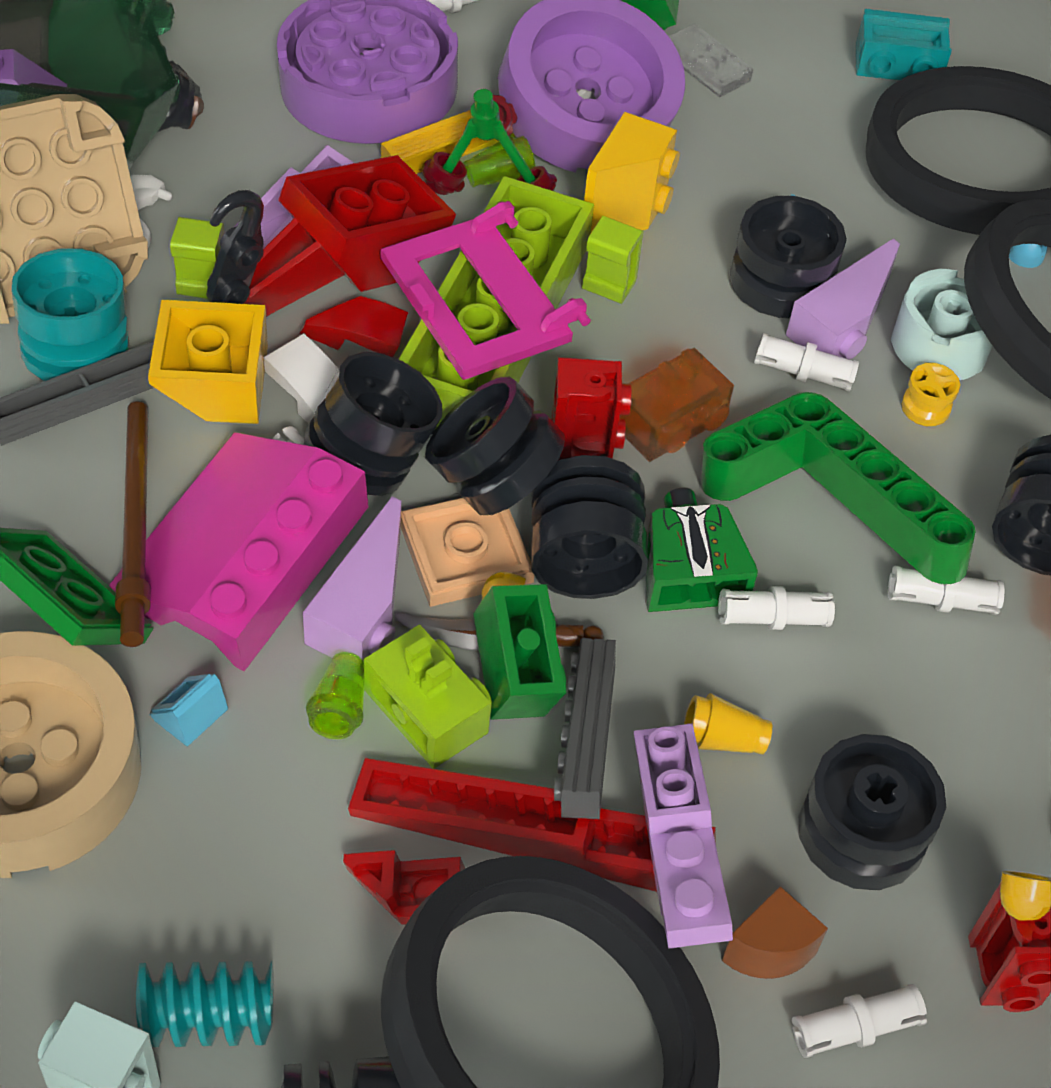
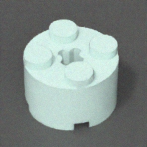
M952 269L930 270L915 277L904 296L891 335L894 351L899 359L911 370L924 363H938L953 370L958 376L959 381L970 378L983 370L993 345L982 331L973 314L966 294L964 279L957 277L958 271Z

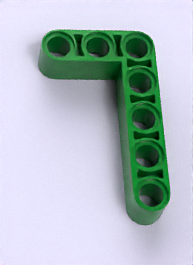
M813 392L793 395L718 430L705 439L702 455L701 489L712 499L720 501L738 499L799 468H803L928 580L938 584H954L960 582L966 576L976 533L973 522L823 395Z

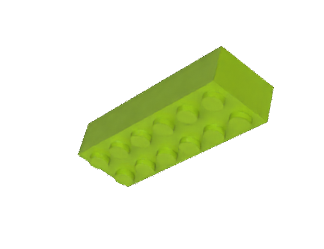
M504 176L484 212L496 206L499 202L510 201L515 207L514 217L517 219L518 225L515 228H510L507 223L496 226V228L555 309H557L586 252L587 241L591 233L594 204ZM460 251L441 284L438 293L473 344L477 345L518 331L466 256ZM421 319L398 360L419 371L435 387L442 402L441 422L463 398L481 385L496 378L508 376L519 382L532 356L462 380Z

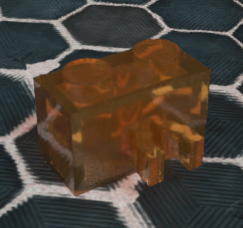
M695 347L692 349L688 348L682 351L681 355L660 363L654 370L628 383L632 387L630 414L620 415V418H625L626 421L625 438L649 463L667 452L675 453L688 440L705 430L713 431L724 423L730 412L729 405L734 384Z

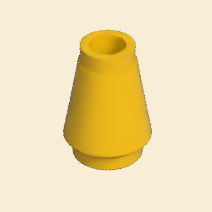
M709 693L706 698L694 695L689 703L684 719V724L693 723L697 746L701 750L754 752L763 755L767 751L772 736V721L762 719L760 716L712 693Z

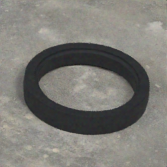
M953 66L925 70L907 76L887 88L878 99L867 130V165L874 180L881 189L910 212L930 222L953 230L980 235L983 229L1010 205L1032 199L1051 200V187L1024 192L995 191L965 185L945 178L914 160L906 152L897 135V131L905 123L923 114L944 110H977L1020 120L1051 136L1050 84L1029 76L1000 69Z
M1032 199L1010 205L983 229L966 257L964 282L973 314L990 343L1010 367L1026 382L1051 399V333L1038 321L1022 299L1015 286L1009 267V252L1013 246L1038 244L1051 248V200Z
M532 856L500 857L471 865L454 874L420 904L403 928L387 961L381 992V1022L390 1063L401 1088H477L462 1068L445 1034L437 1001L436 982L438 964L446 939L455 928L482 915L509 911L541 915L570 926L598 944L624 969L643 996L658 1031L663 1055L664 1076L662 1088H718L720 1055L716 1024L710 1003L693 966L680 947L668 949L665 928L649 911L617 886L580 867L557 860Z

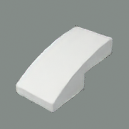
M302 334L263 357L265 372L297 400L298 415L309 424L315 416L317 407L326 398V391L338 367L305 334Z

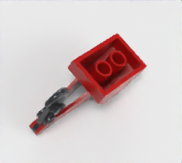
M398 155L287 176L278 201L293 220L263 249L264 239L261 232L264 211L263 202L258 194L250 190H238L225 197L214 209L210 218V224L213 227H217L230 211L243 206L238 225L229 229L220 240V251L213 273L207 281V298L210 302L265 305L267 317L344 275L360 292L397 283L381 259V249L450 227L454 222L456 213Z

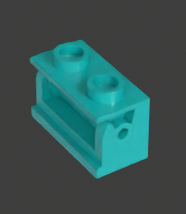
M864 9L856 40V76L901 80L925 70L947 67L952 52L949 36L950 18Z

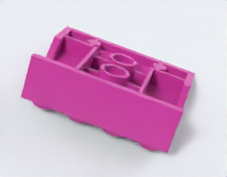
M234 432L146 539L145 580L151 587V606L144 616L159 625L173 621L182 624L211 640L236 668L245 671L368 509L365 471L318 447ZM122 570L109 584V587L115 592L117 583L122 580Z

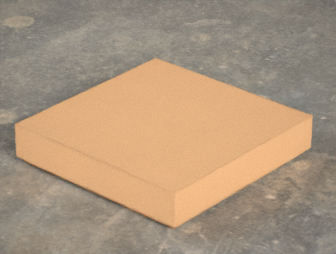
M458 498L401 511V530L430 607L482 595V589L486 580L492 574L500 571L525 577L524 585L534 583L535 575L531 570V560L509 509L494 515H479L464 498Z

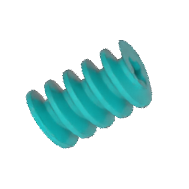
M245 961L238 980H232L226 962H219L212 981L205 980L199 962L192 963L185 981H179L173 962H166L159 982L152 981L146 963H139L136 986L137 1027L149 1033L152 1047L160 1046L167 1028L175 1047H185L193 1027L196 1028L202 1046L213 1045L220 1027L223 1028L228 1045L238 1046L246 1026L250 1028L255 1045L266 1044L273 1024V961L270 963L264 980L258 979L252 961Z

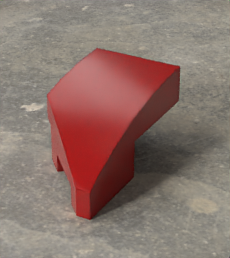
M359 296L307 319L301 328L300 334H305L308 338L338 351L344 341L349 340L376 353L393 357L400 346L408 312L375 299Z
M395 850L344 854L343 859L344 865L353 877L401 925L407 924L413 912L431 893L454 874L465 869L461 857L400 861Z

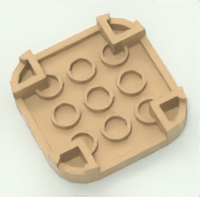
M55 94L0 106V324H10L8 318L15 316L11 292L14 274L24 262L40 253L56 249H85L100 253L117 265L123 275L125 293L127 292L125 288L139 274L144 260H148V241L143 236L123 142H125L118 124L96 102L77 94Z

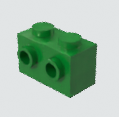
M547 584L492 586L473 613L485 688L492 701L490 719L545 717L567 693L565 670L560 659L556 637V621L551 610Z

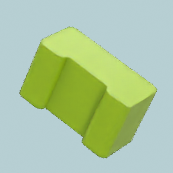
M602 216L587 241L586 251L588 252V259L582 289L622 304L637 280L644 231Z
M178 217L170 242L171 256L174 257L176 271L175 286L177 295L208 299L207 281L213 273L220 251V240L225 234L224 223L213 227L210 221Z

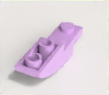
M693 723L634 731V741L660 912L661 916H663L668 949L732 941V921L712 830L711 808Z

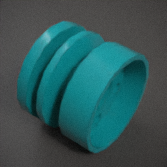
M56 249L40 253L29 259L14 274L11 292L15 317L18 321L21 357L27 369L41 380L47 381L129 350L123 275L117 265L102 254L85 249Z

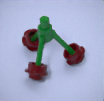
M480 89L474 93V103L470 109L471 119L468 121L464 133L452 153L437 152L432 159L425 162L422 170L426 178V184L435 193L448 195L454 193V191L461 192L465 187L463 179L467 174V169L460 161V158L471 140L476 137L482 140L495 138L501 143L521 174L517 180L554 191L555 183L557 182V177L554 174H549L544 166H536L529 169L509 137L513 132V124L517 122V115L511 103L508 104L503 96L493 95L488 89Z

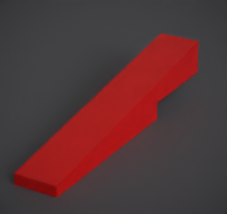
M369 758L364 759L348 807L350 816L510 856H532L557 860L580 867L603 879L657 892L645 815L601 808L600 819L561 817V801H554V788ZM712 827L716 844V827Z

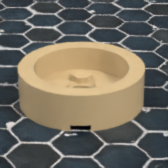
M33 631L0 633V878H12L11 872L28 871L48 866L50 871L55 870L93 850L111 834L126 815L137 792L141 776L140 743L131 698L120 676L106 660L84 645L72 646L62 636ZM31 753L34 756L35 761L32 766L22 773L11 774L3 770L5 757L10 759L16 755H30Z

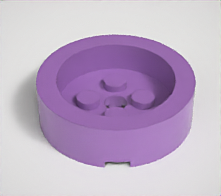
M308 0L293 10L279 30L277 54L283 102L296 120L318 134L350 143H383L439 122L454 104L458 88L457 33H453L447 24L445 13L427 0Z
M543 0L532 6L524 13L514 27L497 77L499 79L500 96H503L508 104L511 103L517 115V122L512 126L514 135L538 157L554 166L575 173L577 168H589L624 112L670 127L682 104L685 92L684 67L680 55L669 36L649 16L620 0ZM585 89L591 91L594 89L596 99H584L579 96L576 90Z

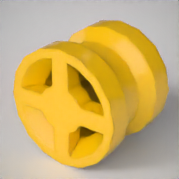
M938 363L918 365L911 373L908 383L909 388L905 391L901 406L904 414L908 419L919 425L937 426L943 424L950 416L953 406L952 402L956 399L960 389L958 376L953 370Z

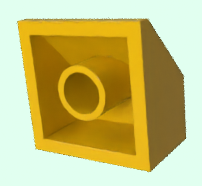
M627 112L623 113L588 168L584 201L594 204L591 233L602 216L640 230L649 229L658 212L665 214L674 191L673 187L668 186V181L672 178L680 157V152L674 150L677 135L676 129Z
M161 300L148 373L149 384L205 421L258 424L265 375L263 357L267 356L268 351L265 305Z

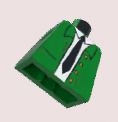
M676 488L669 491L664 496L665 508H659L651 512L647 532L648 565L646 570V594L648 612L718 607L722 589L753 591L758 574L757 566L728 507L722 504L698 506L695 493L689 488Z

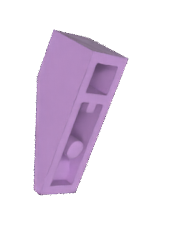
M895 239L888 241L796 300L786 336L794 343L806 346L807 342L817 345L816 350L849 360L854 358L866 344L867 331L890 278L900 243Z
M394 497L390 498L303 611L304 644L360 673L364 671V658L392 642L396 631L395 627L392 626L401 536L402 501Z

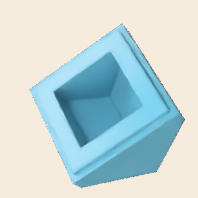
M204 674L187 677L151 709L152 712L149 715L156 723L188 747L228 710L220 680L215 674Z

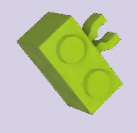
M420 624L364 658V691L433 769L488 734L492 701L487 689L477 678L472 677L469 679L456 664L454 655L447 644L441 639L434 640Z

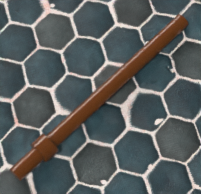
M139 401L132 402L127 407L122 580L117 583L115 594V607L121 614L120 642L127 647H137L144 642V614L149 611L151 606V587L145 580L148 406Z

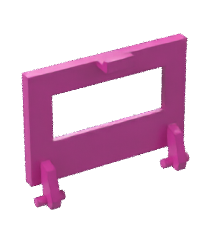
M510 201L499 202L496 206L472 220L381 249L382 261L462 380L572 342L573 332L568 327V323L579 320L582 326H587L591 322V319L586 314L587 304L582 298H571L565 305L555 309L498 231L496 226L507 223L510 228H515L518 225V221L514 217L515 207ZM460 248L518 331L474 345L420 267L418 261Z

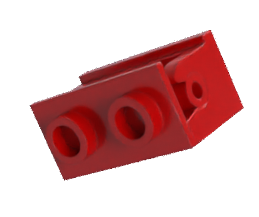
M558 357L551 420L564 433L565 446L559 460L580 455L601 456V454H605L606 457L613 459L614 449L624 448L626 421L625 418H620V415L630 414L632 387L631 384L622 383V361Z
M1000 882L968 935L970 948H976L981 977L987 988L980 998L981 1006H1003V1009L1009 1012L1031 1011L1042 1005L1051 993V908L1040 919L1017 920L1009 915L1001 904Z

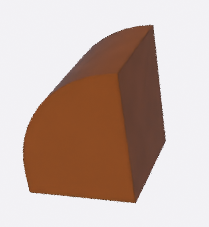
M779 887L733 932V940L728 942L722 961L732 969L751 977L773 979L788 976L803 968L817 954L828 928L782 887Z

